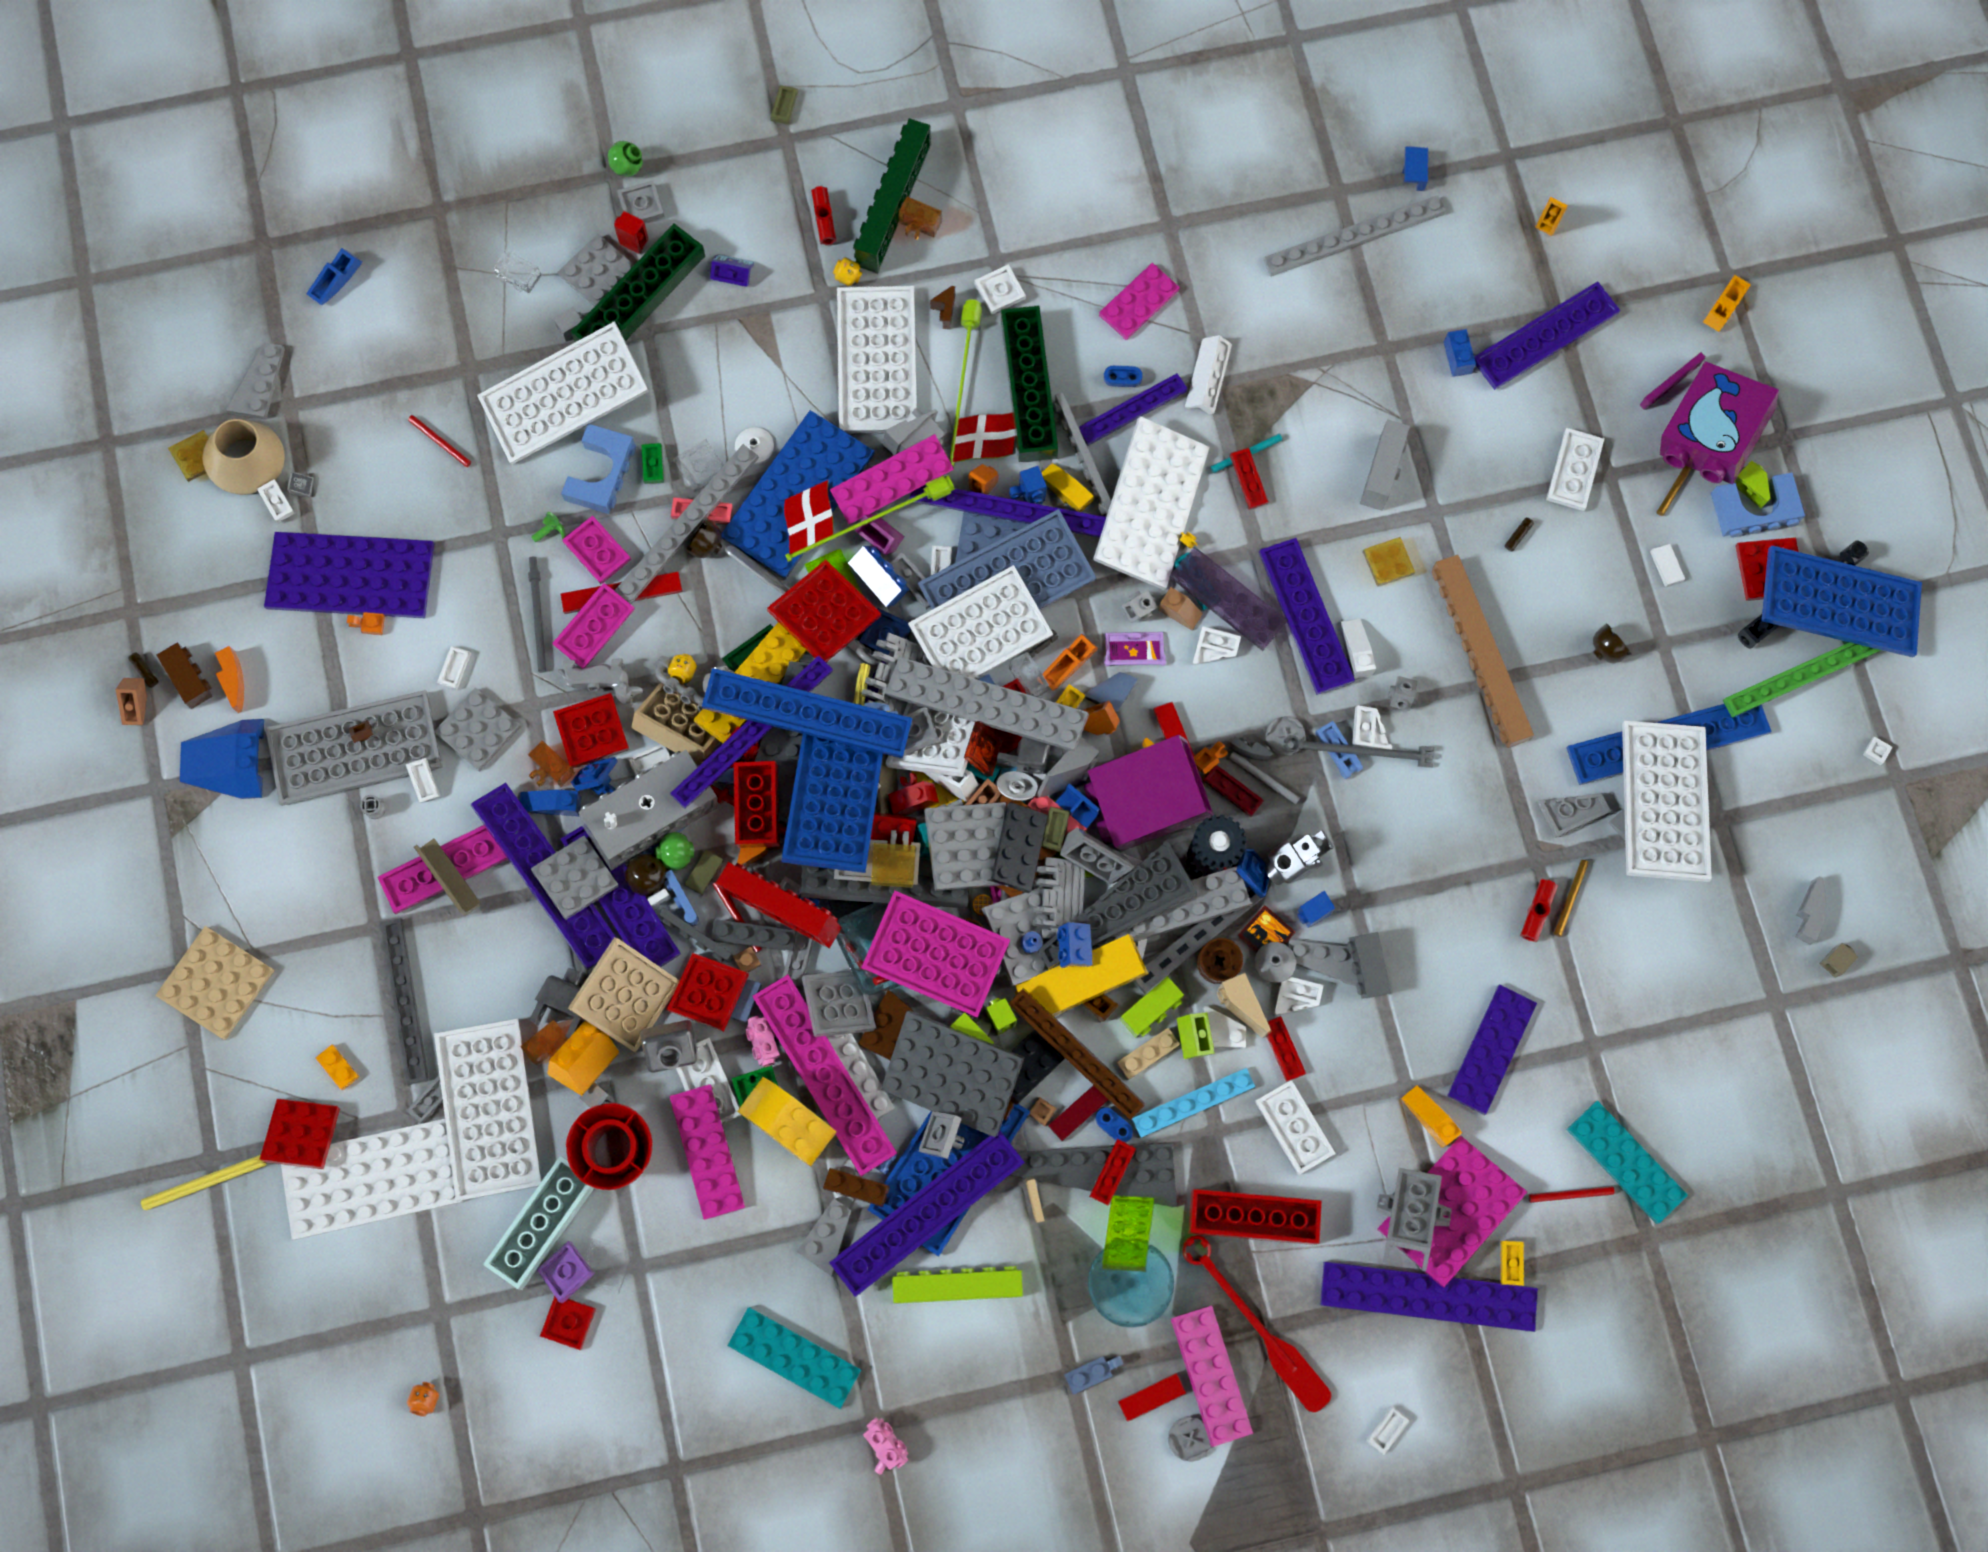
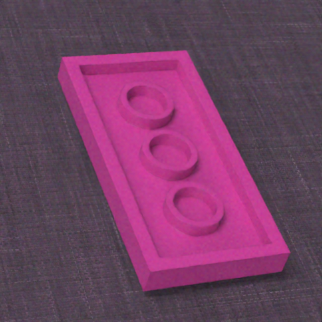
M1151 263L1099 312V316L1127 340L1179 291L1180 287L1156 265Z
M603 583L552 644L568 658L575 660V663L584 669L633 613L635 607Z

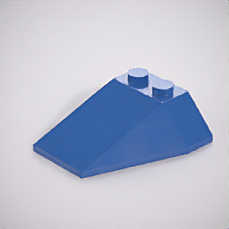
M264 719L240 720L181 742L180 782L240 799L262 798L263 778L258 775L259 739H264Z

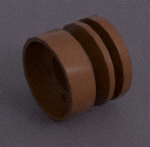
M1216 938L1209 941L1199 951L1197 956L1199 974L1212 984H1221L1236 977L1243 966V954L1240 947L1234 941L1227 938ZM1215 957L1223 960L1221 963L1222 967L1214 965Z

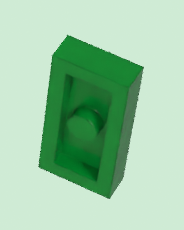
M641 444L644 484L663 483L662 444Z

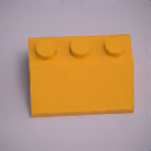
M585 1020L549 1060L547 1075L583 1096L618 1056L619 1050L607 1034Z

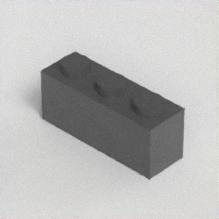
M1374 932L1349 937L1347 945L1349 953L1353 956L1352 970L1357 975L1358 983L1356 988L1358 994L1361 995L1362 999L1391 994L1379 933Z

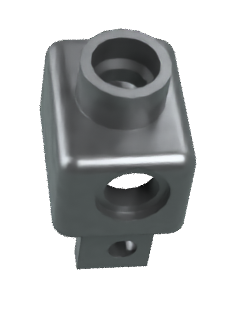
M1022 736L1017 746L1016 752L1018 756L998 753L997 763L1017 767L1016 771L1043 774L1046 771L1047 761L1057 763L1062 758L1063 748Z
M1323 830L1313 837L1311 834L1306 836L1298 834L1288 838L1269 852L1268 858L1271 862L1265 865L1266 873L1276 885L1304 879L1323 865L1320 857L1333 849L1334 846ZM1317 839L1322 840L1321 846L1317 844Z
M571 968L567 969L563 979L554 975L548 976L535 998L538 1003L529 1021L539 1026L546 1009L549 1008L556 1013L557 1017L566 1021L573 1020L565 1035L569 1039L585 1020L569 1010L568 1007L589 976Z
M690 1020L646 1028L640 1031V1038L649 1072L655 1073L692 1065L697 1061L698 1048ZM666 1049H674L677 1051V1054L663 1056L662 1052Z

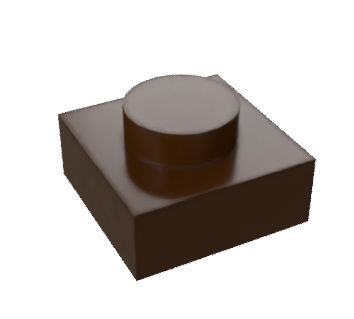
M368 720L349 728L350 737L354 743L366 741L373 735L372 726Z

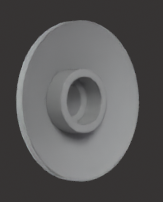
M1271 942L1262 946L1256 953L1255 969L1264 980L1271 983H1280L1293 975L1296 968V957L1287 945ZM1275 957L1280 960L1277 964L1272 962V959Z

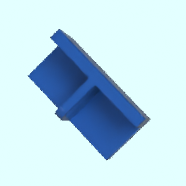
M1407 146L1405 148V164L1402 173L1404 174V182L1417 183V191H1424L1428 182V148Z
M1071 784L1066 786V791L1055 802L1064 810L1070 811V815L1087 829L1100 814V809Z

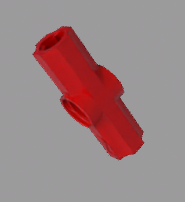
M817 186L811 190L820 244L825 246L832 245L834 242H837L828 188Z
M1546 879L1540 880L1520 933L1523 939L1538 942L1558 888L1555 882ZM1535 906L1542 908L1543 915L1536 913Z

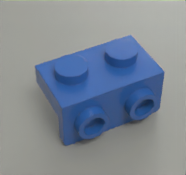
M1068 922L1060 926L1057 932L1060 967L1092 966L1090 924Z

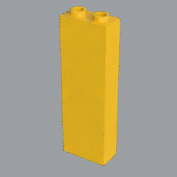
M1127 934L1092 950V966H1068L1061 968L1059 965L1032 977L1030 980L1015 985L1017 989L1015 995L1024 987L1053 1016H1056L1147 975L1148 972L1133 937Z

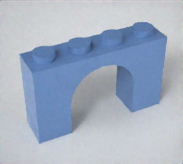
M588 424L581 440L584 449L610 457L613 461L612 470L605 479L599 482H586L568 476L561 495L566 502L609 514L611 508L613 509L616 505L617 491L622 489V478L624 473H627L629 470V460L636 452V445L632 436Z
M1793 473L1775 475L1768 481L1773 510L1771 514L1765 516L1754 515L1744 508L1736 483L1733 485L1716 486L1711 492V497L1723 537L1731 536L1733 538L1746 532L1755 534L1763 529L1772 531L1785 525L1787 527L1798 525L1805 517Z

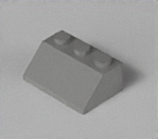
M1075 828L1065 836L1060 855L1108 884L1113 883L1134 868V865L1126 856L1087 834L1084 830Z

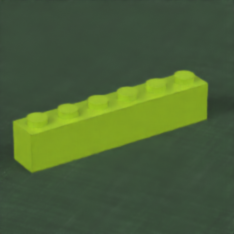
M1017 1266L1004 1267V1271H996L995 1267L983 1268V1272H974V1268L961 1269V1273L954 1274L953 1270H940V1274L931 1275V1271H918L916 1276H910V1272H897V1276L892 1277L894 1304L1023 1297L1022 1270H1017Z

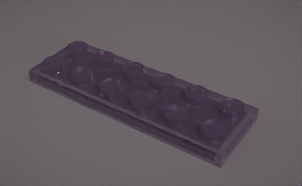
M1196 547L1191 550L1170 575L1172 580L1262 651L1265 650L1288 622L1285 617Z

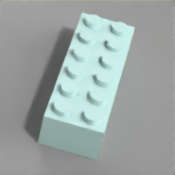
M562 1156L557 1159L483 1264L519 1290H523L594 1189L577 1178L571 1170L567 1159Z

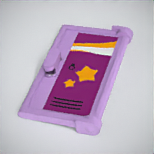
M1163 632L1105 633V666H1165Z

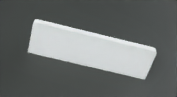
M1221 335L1202 339L1185 404L1187 409L1199 407L1207 414L1215 413L1232 346Z

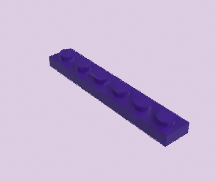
M1178 373L1081 425L1078 428L1086 445L1093 444L1138 419L1140 416L1142 417L1187 392V387Z

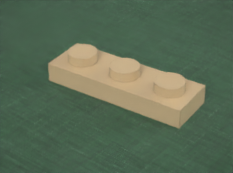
M1167 1028L1119 1060L1117 1065L1127 1080H1130L1179 1047L1180 1044L1171 1030Z

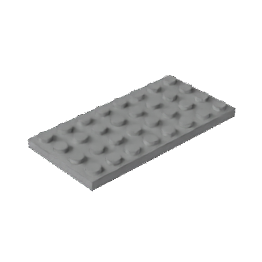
M426 690L266 727L279 804L284 806L409 776L406 764L425 757L431 770L443 768L434 731L435 727L428 692ZM368 720L372 726L373 735L366 741L354 743L350 737L349 728Z

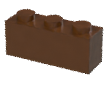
M177 642L156 654L182 700L189 708L193 709L213 697L209 691L212 689L211 685L200 676L202 670L196 662L193 663L191 661L192 654L186 646L182 647Z

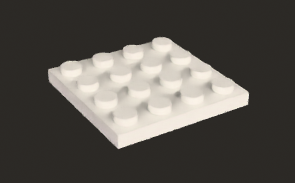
M908 702L903 716L924 707ZM927 708L939 742L905 755L903 759L888 755L886 760L888 768L963 777L968 763V759L965 756L967 755L966 752H968L967 749H969L968 746H970L969 743L972 739L971 736H973L972 733H974L973 730H975L974 727L977 725L980 727L981 724Z

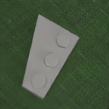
M1601 793L1571 798L1544 799L1536 802L1555 838L1611 812Z
M836 1199L832 1200L797 1250L800 1255L831 1277L834 1269L829 1262L839 1255L851 1215V1210Z

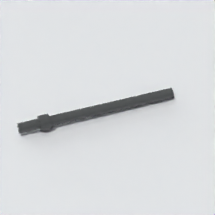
M533 556L529 557L530 572H528V579L531 582L538 672L544 673L546 672L539 589L541 577L538 571L537 557Z

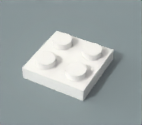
M1009 264L974 280V284L991 315L1026 299V295Z

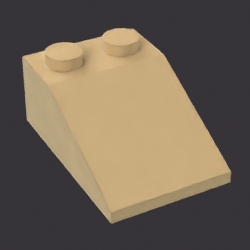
M1243 973L1222 982L1217 993L1220 1003L1225 1004V1007L1261 1038L1266 1037L1271 1032V1029L1246 974Z

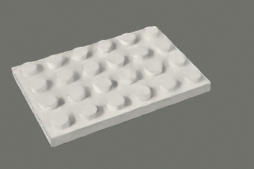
M1014 565L908 623L931 666L973 679L1053 636L1051 629Z

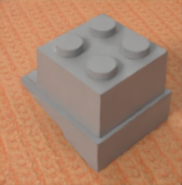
M915 408L912 414L916 419L909 422L904 420L888 428L885 431L882 445L893 456L933 434H936L941 445H943L945 433L935 423L938 411L934 409L923 414L918 408Z

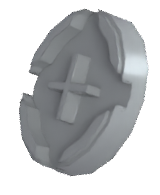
M1278 717L1269 724L1265 733V740L1268 747L1274 753L1280 756H1291L1301 749L1295 752H1288L1284 749L1283 745L1287 744L1290 748H1293L1294 744L1292 741L1288 743L1283 741L1289 736H1296L1300 740L1305 741V729L1293 717Z
M1194 1417L1180 1418L1173 1423L1169 1430V1447L1174 1455L1181 1460L1193 1462L1207 1455L1211 1445L1203 1421Z

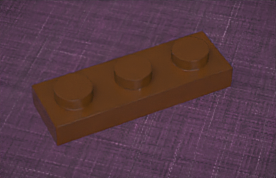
M829 1168L823 1189L884 1207L890 1187L879 1182Z

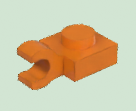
M363 612V618L348 615L346 623L349 624V627L361 628L362 634L382 635L385 615Z
M1218 741L1210 750L1205 747L1193 758L1197 769L1206 774L1220 763L1218 758H1223L1228 754L1224 749L1225 745Z

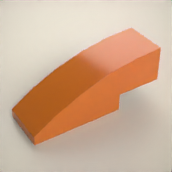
M1081 634L1069 648H1066L1039 678L1055 691L1098 648L1085 635Z
M228 646L215 653L223 669L216 673V676L232 708L237 713H240L244 703L243 672L236 652Z

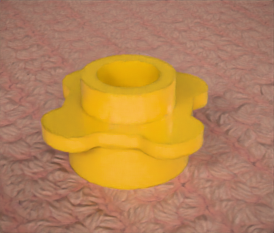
M1188 531L1186 534L1181 532L1182 536L1179 540L1190 549L1194 545H1198L1195 542L1197 539Z

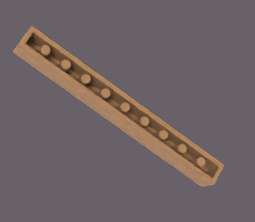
M1459 555L1437 561L1432 568V576L1439 583L1440 595L1443 599L1445 598L1447 612L1449 616L1453 617L1455 622V631L1462 638V648L1469 655L1470 667L1477 674V684L1484 691L1485 703L1492 710V720L1499 727L1502 743H1505L1507 748L1530 741L1534 733Z

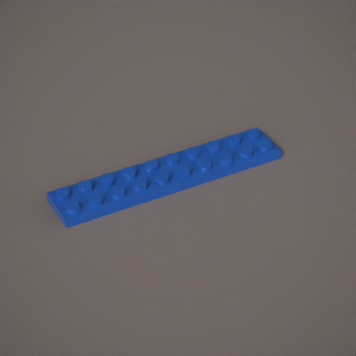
M712 668L702 703V709L902 759L913 719Z
M1725 704L1654 722L1705 727L1706 751L1768 735L1772 732L1762 705L1733 718ZM1622 731L1566 747L1579 785L1623 774Z

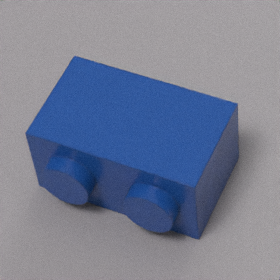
M1467 329L1448 332L1443 343L1452 377L1471 374L1476 362Z

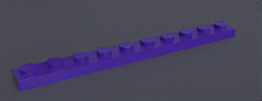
M926 484L912 491L910 499L925 493L924 488H926ZM956 488L951 491V494L936 501H933L932 498L928 499L927 496L915 501L916 503L1031 524L1059 509L1071 532L1099 538L1106 517Z
M818 655L786 686L811 692L833 672V669ZM748 720L682 781L670 795L686 809L774 726Z

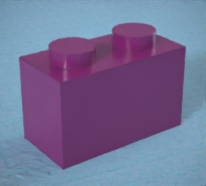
M871 513L864 515L861 522L877 514ZM881 517L855 530L884 555L894 553L905 537Z

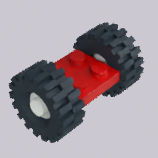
M1221 814L1219 817L1212 815L1209 819L1205 818L1197 826L1186 853L1187 867H1190L1189 871L1191 874L1194 873L1196 875V879L1237 866L1239 859L1245 851L1247 840L1246 836L1244 837V829L1239 827L1240 823L1238 821L1236 823L1233 822L1232 817L1224 818L1225 815Z

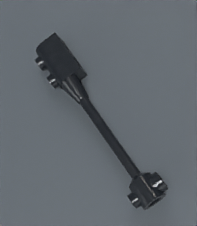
M1855 540L1840 552L1841 560L1838 562L1856 566L1869 555V550L1863 542ZM1761 614L1738 633V638L1745 647L1751 649L1780 625L1763 622Z

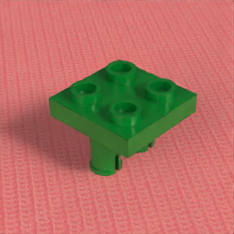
M772 1065L731 1078L740 1107L763 1077L778 1085Z

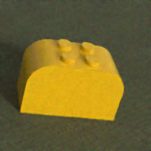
M764 1077L737 1111L810 1167L836 1134V1131L785 1090Z

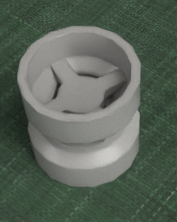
M374 795L365 796L360 802L362 812L371 819H379L385 813V805Z

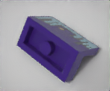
M717 254L712 260L710 280L748 287L750 271L754 266V262Z

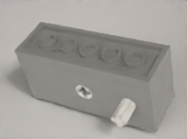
M687 750L674 753L666 762H658L652 767V770L647 773H639L633 781L620 784L614 792L603 794L599 797L598 801L593 804L588 803L584 805L581 811H579L581 825L611 871L659 843L664 835L678 832L717 809V796L711 787H708L686 809L670 795L682 781L698 768Z

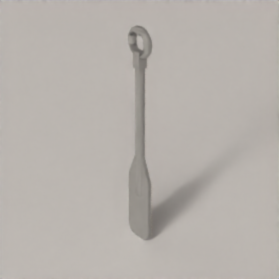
M727 546L725 548L726 553L769 586L782 594L789 590L776 576L737 547ZM856 639L848 644L867 663L872 665L880 663L881 660L873 657L874 651L865 647Z

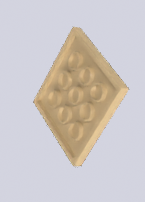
M204 926L155 996L218 1037L226 1040L275 970L207 926Z
M614 937L568 1009L636 1053L642 1044L640 1031L653 1027L673 996L679 980L620 939Z

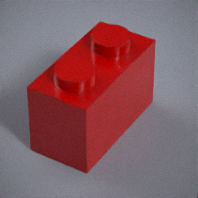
M623 211L621 216H618L614 222L619 244L640 254L649 240L644 220Z

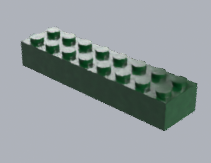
M911 118L908 119L906 125L902 126L901 139L895 143V153L888 160V170L882 174L881 187L875 191L873 206H869L867 211L868 218L866 222L863 221L860 228L861 235L855 239L853 245L855 250L854 258L860 264V268L878 273L931 146V125Z
M673 223L571 331L574 342L583 339L612 322L617 324L626 341L705 257L703 245Z
M1040 306L1001 309V327L1018 461L1058 458V442Z

